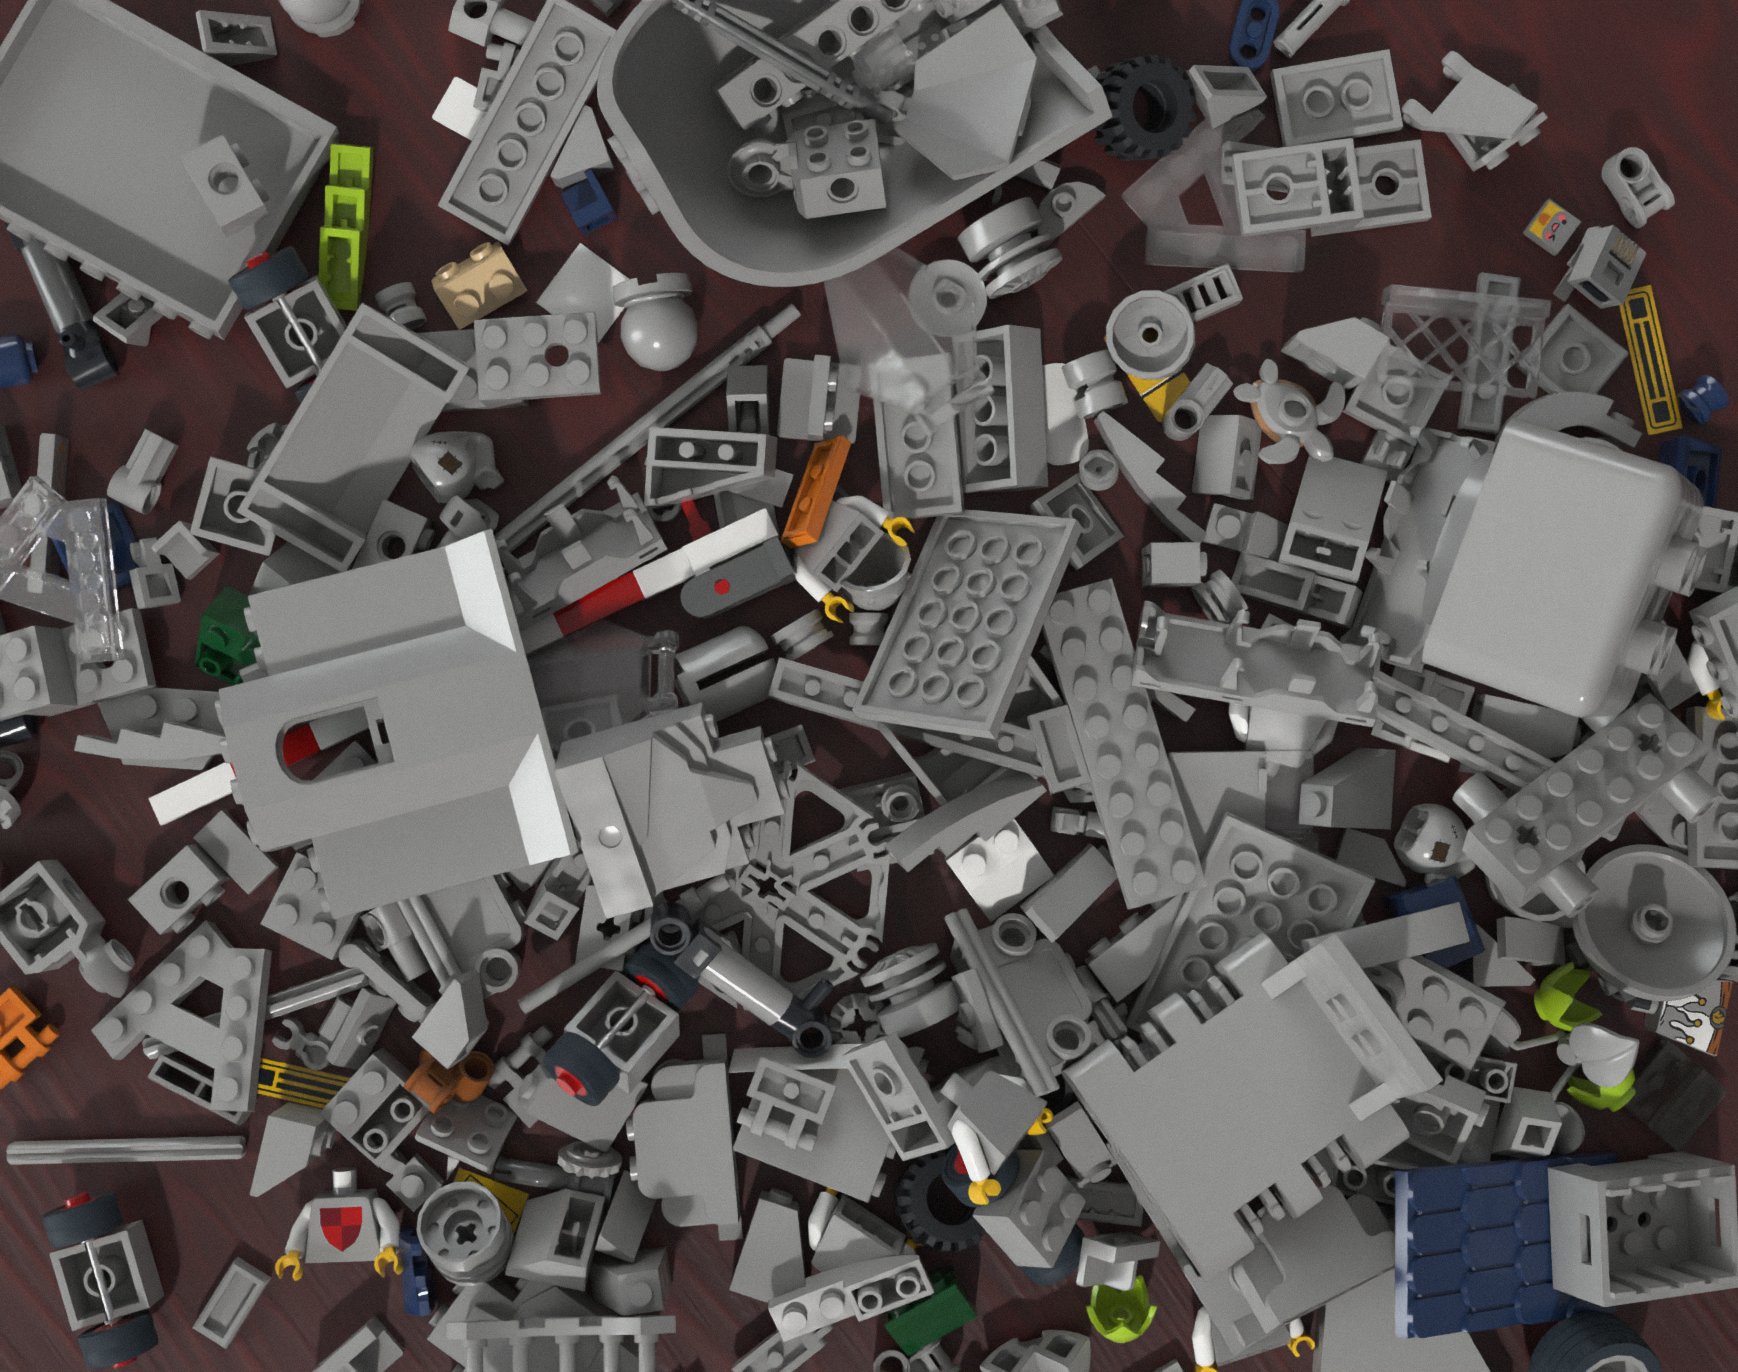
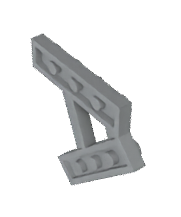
M205 920L91 1031L112 1059L122 1060L147 1035H150L215 1069L210 1110L255 1112L272 951L267 949L234 948L214 922ZM205 979L224 988L220 1026L179 1006Z

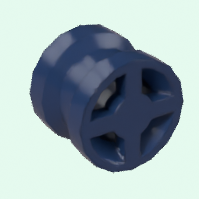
M1706 374L1700 376L1695 381V386L1692 389H1684L1677 395V402L1682 411L1699 425L1705 424L1710 420L1712 412L1723 410L1730 402L1721 384Z

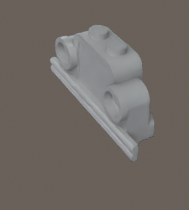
M506 872L397 902L441 986L454 973L460 976L474 968L480 975L484 1000L495 993L509 989L520 976L522 961L517 952L511 948L521 943L527 935V924L523 921L527 910L519 899L514 901L507 888L511 885V881Z
M966 908L946 915L945 921L955 939L950 959L958 974L973 968L977 969L1004 1041L1003 1046L996 1049L1010 1076L1026 1080L1036 1097L1058 1090L1060 1086L1055 1076L1061 1074L1063 1070L1082 1058L1091 1043V1031L1087 1022L1094 1008V1000L1089 989L1086 986L1082 987L1078 980L1072 957L1068 953H1064L1060 945L1055 941L1053 943L1049 939L1035 941L1037 933L1034 924L1021 914H1005L998 918L994 925L981 930H977Z
M726 1033L703 1034L704 1059L684 1061L672 1058L662 1062L653 1074L651 1084L653 1095L643 1098L636 1107L633 1116L627 1118L628 1141L635 1140L636 1156H630V1176L632 1181L638 1180V1186L643 1195L651 1199L662 1198V1213L669 1223L680 1227L716 1224L718 1225L719 1241L743 1239L736 1151L732 1150L735 1144Z
M1328 1185L1325 1188L1322 1186L1318 1188L1323 1200L1298 1218H1292L1284 1205L1281 1208L1285 1213V1217L1279 1221L1269 1215L1265 1206L1257 1211L1264 1232L1256 1236L1251 1230L1249 1231L1248 1236L1255 1249L1228 1269V1277L1232 1287L1237 1293L1246 1298L1253 1310L1252 1313L1231 1323L1233 1331L1237 1334L1243 1346L1395 1269V1232L1374 1200L1365 1195H1353L1346 1200L1338 1188Z

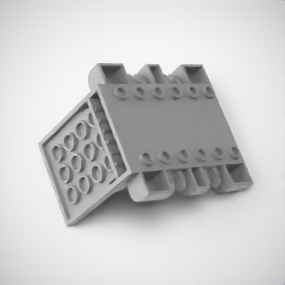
M1262 932L1214 965L1237 998L1235 1001L1217 977L1212 976L1207 980L1209 989L1224 1009L1214 1015L1204 998L1192 990L1186 996L1202 1020L1203 1024H1201L1179 994L1173 993L1148 1011L1171 1046L1168 1047L1151 1023L1146 1022L1141 1026L1145 1039L1158 1054L1155 1058L1148 1062L1136 1042L1126 1036L1120 1042L1136 1066L1137 1070L1133 1072L1122 1054L1110 1040H1106L1061 1072L1205 1282H1210L1255 1249L1248 1234L1233 1213L1235 1211L1239 1213L1243 1221L1256 1236L1264 1232L1261 1220L1247 1204L1250 1200L1258 1196L1271 1217H1274L1277 1221L1285 1217L1283 1209L1268 1189L1271 1186L1292 1218L1300 1217L1323 1200L1319 1189L1301 1165L1302 1163L1318 1184L1325 1188L1331 1183L1328 1172L1314 1156L1317 1152L1324 1148L1334 1165L1344 1173L1352 1168L1347 1156L1335 1141V1139H1338L1359 1170H1365L1410 1137L1406 1125L1390 1103L1399 1098L1429 1091L1443 1081L1336 933L1290 963L1286 961L1267 935Z

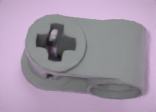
M1630 147L1612 156L1604 163L1602 179L1618 202L1626 220L1635 228L1644 226L1647 223V219L1661 209L1668 210L1674 206L1675 199L1670 187L1662 180L1648 155L1643 150ZM1621 161L1627 162L1632 170L1630 178L1621 172ZM1650 199V202L1644 206V202Z

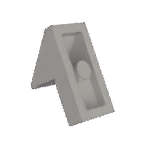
M121 292L93 316V321L126 344L147 346L149 344L151 326L164 315L152 308L154 305L153 301L143 296L137 301Z
M1213 503L1204 530L1208 535L1202 543L1278 562L1288 525L1262 512L1256 511L1251 514Z

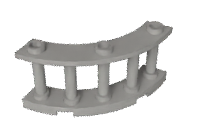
M672 1315L523 1318V1327H519V1320L499 1321L498 1319L447 1322V1339L462 1340V1348H466V1372H483V1347H487V1339L508 1338V1345H513V1372H529V1345L533 1344V1337L555 1336V1344H559V1372H576V1343H580V1335H599V1343L604 1344V1372H620V1342H624V1335H634V1343L639 1344V1372H656L655 1342H659V1334L676 1333V1317Z

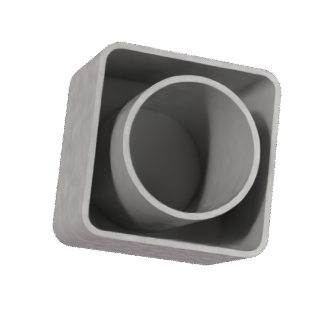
M1512 418L1500 437L1495 453L1487 452L1482 455L1468 473L1451 506L1438 539L1427 577L1423 600L1424 621L1431 625L1423 649V663L1574 717H1611L1619 714L1630 703L1641 673L1661 675L1677 635L1676 628L1661 623L1672 592L1690 597L1702 573L1708 549L1692 541L1703 513L1704 504L1700 490L1670 465Z

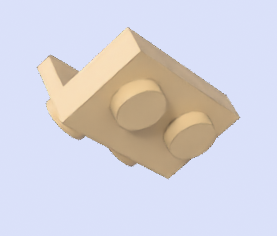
M499 241L492 245L490 242L479 245L470 252V258L459 264L451 262L444 265L435 273L436 277L431 280L434 291L459 330L527 292L524 283Z

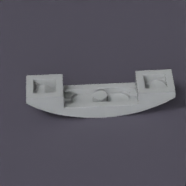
M575 830L573 833L579 852L554 859L523 919L525 924L558 941L579 910L576 902L585 891L587 884L592 880Z
M1459 902L1300 940L1303 952L1305 953L1336 933L1362 969L1470 942Z

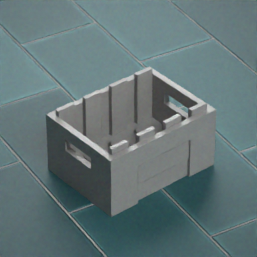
M1678 1151L1648 1155V1159L1621 1163L1596 1166L1579 1163L1547 1167L1553 1289L1602 1307L1738 1288V1221L1734 1164ZM1715 1198L1719 1199L1721 1245L1717 1244ZM1644 1212L1646 1221L1640 1226L1638 1224V1217ZM1611 1217L1613 1224L1607 1231V1218Z

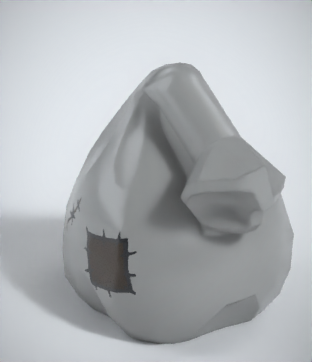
M464 431L437 432L423 437L412 447L410 458L413 470L438 503H448L450 498L457 495L464 499L470 494L474 486L481 490L487 488L495 489L504 482L495 465L493 441L483 433Z
M1421 804L1414 806L1408 811L1394 839V848L1404 865L1414 872L1425 873L1424 881L1426 884L1455 875L1458 880L1474 869L1476 865L1462 851L1467 831L1461 819L1452 810L1438 804Z

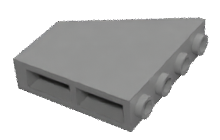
M920 1047L908 1048L912 1061L921 1076L924 1077L929 1064V1060L923 1059L925 1049ZM848 1068L796 1070L837 1086L823 1125L808 1119L805 1124V1132L818 1136L812 1152L798 1146L794 1150L784 1146L785 1141L765 1133L761 1137L751 1133L750 1127L741 1126L732 1150L869 1203L872 1195L879 1198L887 1178L886 1174L881 1173L885 1158L894 1159L897 1151ZM752 1098L748 1109L757 1113L761 1101ZM774 1106L770 1118L791 1126L795 1114Z

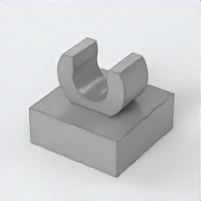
M1379 430L1375 433L1360 464L1388 471L1385 481L1388 483L1391 480L1397 482L1399 474L1404 470L1415 448Z

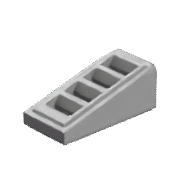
M1228 263L1164 291V293L1176 297L1188 311L1189 308L1183 294L1189 292L1196 308L1195 312L1190 313L1193 323L1236 306L1243 300L1241 291ZM1217 279L1220 280L1227 297L1222 300L1214 284V281ZM1203 285L1211 301V305L1207 307L1198 287Z

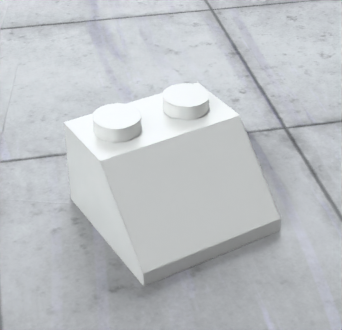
M1015 819L1011 820L987 842L976 834L948 857L944 858L990 922L1054 876Z

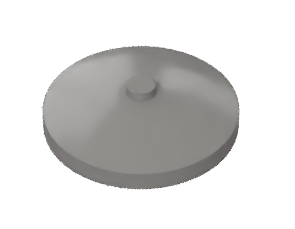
M1637 844L1621 847L1607 853L1586 872V876L1600 889V892L1585 909L1572 917L1573 930L1585 958L1613 986L1630 995L1646 1000L1676 1001L1698 994L1717 980L1725 971L1735 949L1736 923L1731 904L1725 892L1705 868L1688 867V856L1670 848L1650 844Z

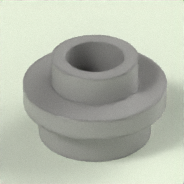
M896 783L889 786L881 796L882 812L889 820L898 823L913 819L920 809L918 792L912 786L905 783ZM896 797H905L907 803L902 807L895 806L893 801Z

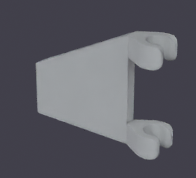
M1450 51L1442 59V64L1445 66L1443 73L1449 79L1458 81L1457 86L1433 114L1414 99L1407 100L1402 106L1401 112L1404 114L1402 119L1405 124L1420 130L1512 139L1538 107L1537 104L1474 68L1457 52Z

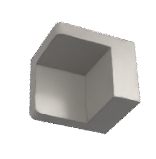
M179 520L151 548L156 554L165 555L186 579L191 580L220 553L208 539L189 534L192 526L191 523Z

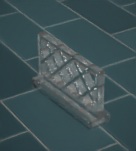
M1394 284L1383 289L1381 305H1384L1381 326L1383 330L1381 333L1388 336L1389 340L1378 357L1375 383L1530 399L1536 398L1545 318L1550 317L1551 300ZM1394 312L1408 314L1418 326L1403 340L1392 329ZM1418 315L1431 317L1425 322H1423ZM1438 317L1448 318L1457 329V332L1442 344L1427 327ZM1458 319L1471 321L1463 326ZM1478 321L1487 322L1497 334L1482 348L1467 331ZM1498 323L1510 325L1503 330ZM1517 325L1532 326V342L1520 352L1507 334ZM1422 331L1436 349L1419 362L1405 344ZM1461 335L1475 353L1458 366L1445 348ZM1390 339L1396 344L1391 350H1389ZM1501 339L1514 355V358L1498 370L1484 352ZM1400 349L1414 367L1403 376L1386 375L1388 358ZM1530 352V359L1528 362L1524 356ZM1438 353L1453 370L1442 380L1432 379L1423 367ZM1478 357L1493 374L1482 384L1472 383L1462 371ZM1516 362H1519L1528 373L1526 389L1513 388L1502 375ZM1416 371H1418L1422 378H1415L1410 376ZM1457 375L1462 382H1454L1449 380H1451L1454 376ZM1495 379H1497L1501 386H1494L1489 384L1492 383Z

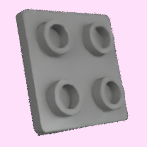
M815 355L814 361L786 358L783 365L777 427L778 437L824 441L843 435L851 444H854L857 432L862 366L832 363L831 356Z
M483 1095L478 1100L470 1103L460 1102L452 1097L438 1113L433 1114L431 1111L427 1113L416 1132L415 1139L424 1145L491 1174L505 1139L518 1115L511 1108Z

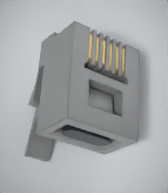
M1614 225L1603 228L1600 226L1588 228L1577 251L1567 262L1570 268L1553 294L1565 302L1574 288H1576L1600 309L1622 305L1645 258L1646 252L1642 248L1637 247V244H1634L1630 238L1627 239V236H1624V233H1620L1621 231Z

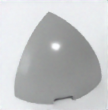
M1043 1330L1042 1337L1024 1342L1014 1338L1004 1343L983 1361L980 1369L982 1372H1089L1091 1357L1090 1340L1087 1336L1071 1331Z

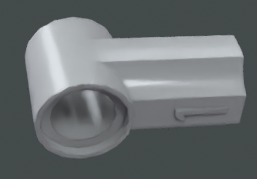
M1206 363L1172 407L1165 412L1162 418L1164 433L1173 440L1183 441L1198 431L1205 419L1233 385L1228 375L1218 367ZM1182 411L1189 415L1191 419V427L1189 429H1183L1176 424L1174 419L1175 412Z
M145 429L127 464L121 466L111 478L107 495L143 515L148 514L160 497L162 490L160 481L179 446Z

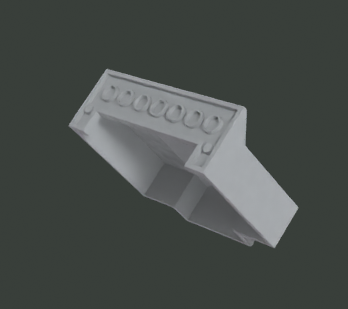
M492 529L479 532L445 547L248 596L250 607L244 608L246 623L249 631L254 632L255 636L259 638L261 647L254 648L260 672H265L269 677L219 689L220 700L215 701V707L226 737L219 740L225 763H231L234 767L237 779L230 780L231 790L236 804L244 805L249 819L247 829L252 845H258L261 852H272L309 841L313 842L314 847L308 848L307 852L312 871L314 873L320 872L324 887L318 889V895L324 913L331 911L332 918L336 919L579 852L566 803L554 772L555 762ZM364 707L378 763L315 780H301L293 775L287 767L283 755V741L289 728L298 723ZM384 719L390 743H382L377 720Z

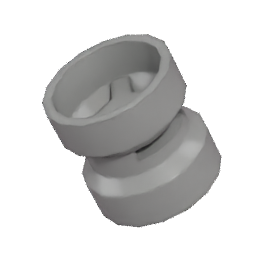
M411 282L392 285L375 295L379 308L385 311L387 317L408 329L414 330L427 321L423 309L416 305L414 299L417 294Z

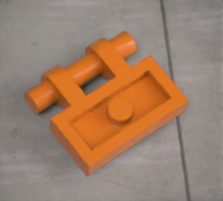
M16 986L9 987L0 996V1090L10 1081L16 1082L25 1074V1067L37 1056L43 1057L52 1048L51 1043L60 1035L59 1030L52 1024H48L40 1032L34 1030L31 1024L42 1014ZM19 1038L25 1046L12 1057L5 1049L15 1039Z

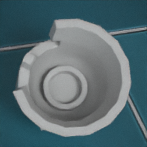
M884 533L850 577L840 583L842 586L840 588L842 597L861 609L868 611H880L893 606L901 599L907 582L911 577V574L908 572L911 561L909 548L907 546H898L893 542L889 533Z

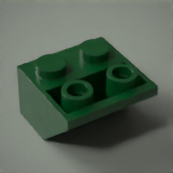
M226 586L202 614L194 667L202 670L209 676L216 677L234 686L244 683L239 670L257 663L254 648L261 646L258 636H255L254 632L249 631L246 623L244 608L250 607L248 595Z
M953 1265L946 1269L938 1266L927 1272L934 1288L933 1294L884 1312V1325L887 1331L907 1356L977 1317L976 1306Z

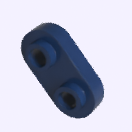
M1277 0L1242 1L1238 9L1228 48V58L1232 66L1249 67L1251 72L1263 66L1269 56L1280 10ZM1259 10L1263 14V20H1254L1251 16V11ZM1250 48L1254 53V57L1250 59L1243 57L1241 49Z

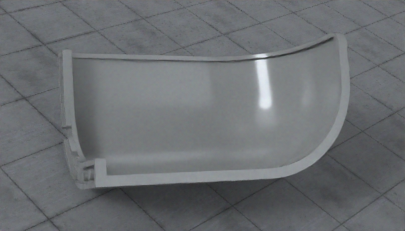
M642 0L632 10L613 36L603 56L597 80V98L600 110L614 136L607 140L625 167L629 179L641 195L651 214L654 215L660 211L683 246L706 266L722 275L741 282L771 287L815 284L855 271L1113 117L1102 85L1058 41L1045 24L1023 36L1037 57L1038 66L1029 95L1031 106L1023 135L1017 138L1012 160L1008 167L1000 171L953 180L907 141L901 145L879 144L886 208L806 219L797 210L793 189L780 191L778 194L768 197H750L736 190L727 177V164L734 151L748 140L765 138L775 144L784 143L788 140L780 106L769 113L772 119L763 127L753 132L750 128L744 131L737 128L711 89V87L755 56L753 53L673 7L674 3L670 0ZM830 0L712 1L778 39ZM884 0L888 6H892L897 2V0ZM932 0L921 11L915 14L908 11L897 19L900 25L888 35L880 38L877 34L867 41L868 49L860 56L851 61H848L845 57L833 66L836 70L835 74L844 79L854 77L938 21L943 29L951 24L947 18L945 19L940 16ZM991 0L990 2H988V3L985 4L984 6H986V5L992 3V2L995 1V0ZM862 7L856 8L851 15L853 27L859 30L867 21L866 12ZM827 30L820 35L818 45L824 54L830 52L834 47L835 38ZM766 78L759 79L754 85L753 91L757 100L766 99L771 92L770 82ZM914 79L894 92L906 93L907 90L914 89ZM806 86V87L803 88L801 91H802V92L808 91V90H811L812 88L809 87V86ZM891 121L878 134L901 137L895 129L902 121Z

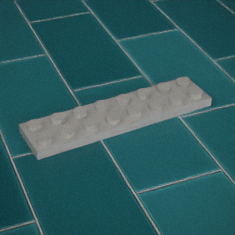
M1112 578L1055 594L1042 626V632L1064 703L1068 705L1091 778L1089 785L1127 909H1133L1207 887L1147 690L1143 687L1131 686L1135 651Z

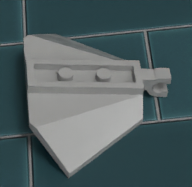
M1000 3L915 61L914 92L912 98H905L902 94L893 91H881L878 104L893 112L890 121L903 120L895 129L897 134L951 179L958 180L1000 171L1010 165L1017 138L1023 135L1031 106L1029 95L1037 70L1038 59Z

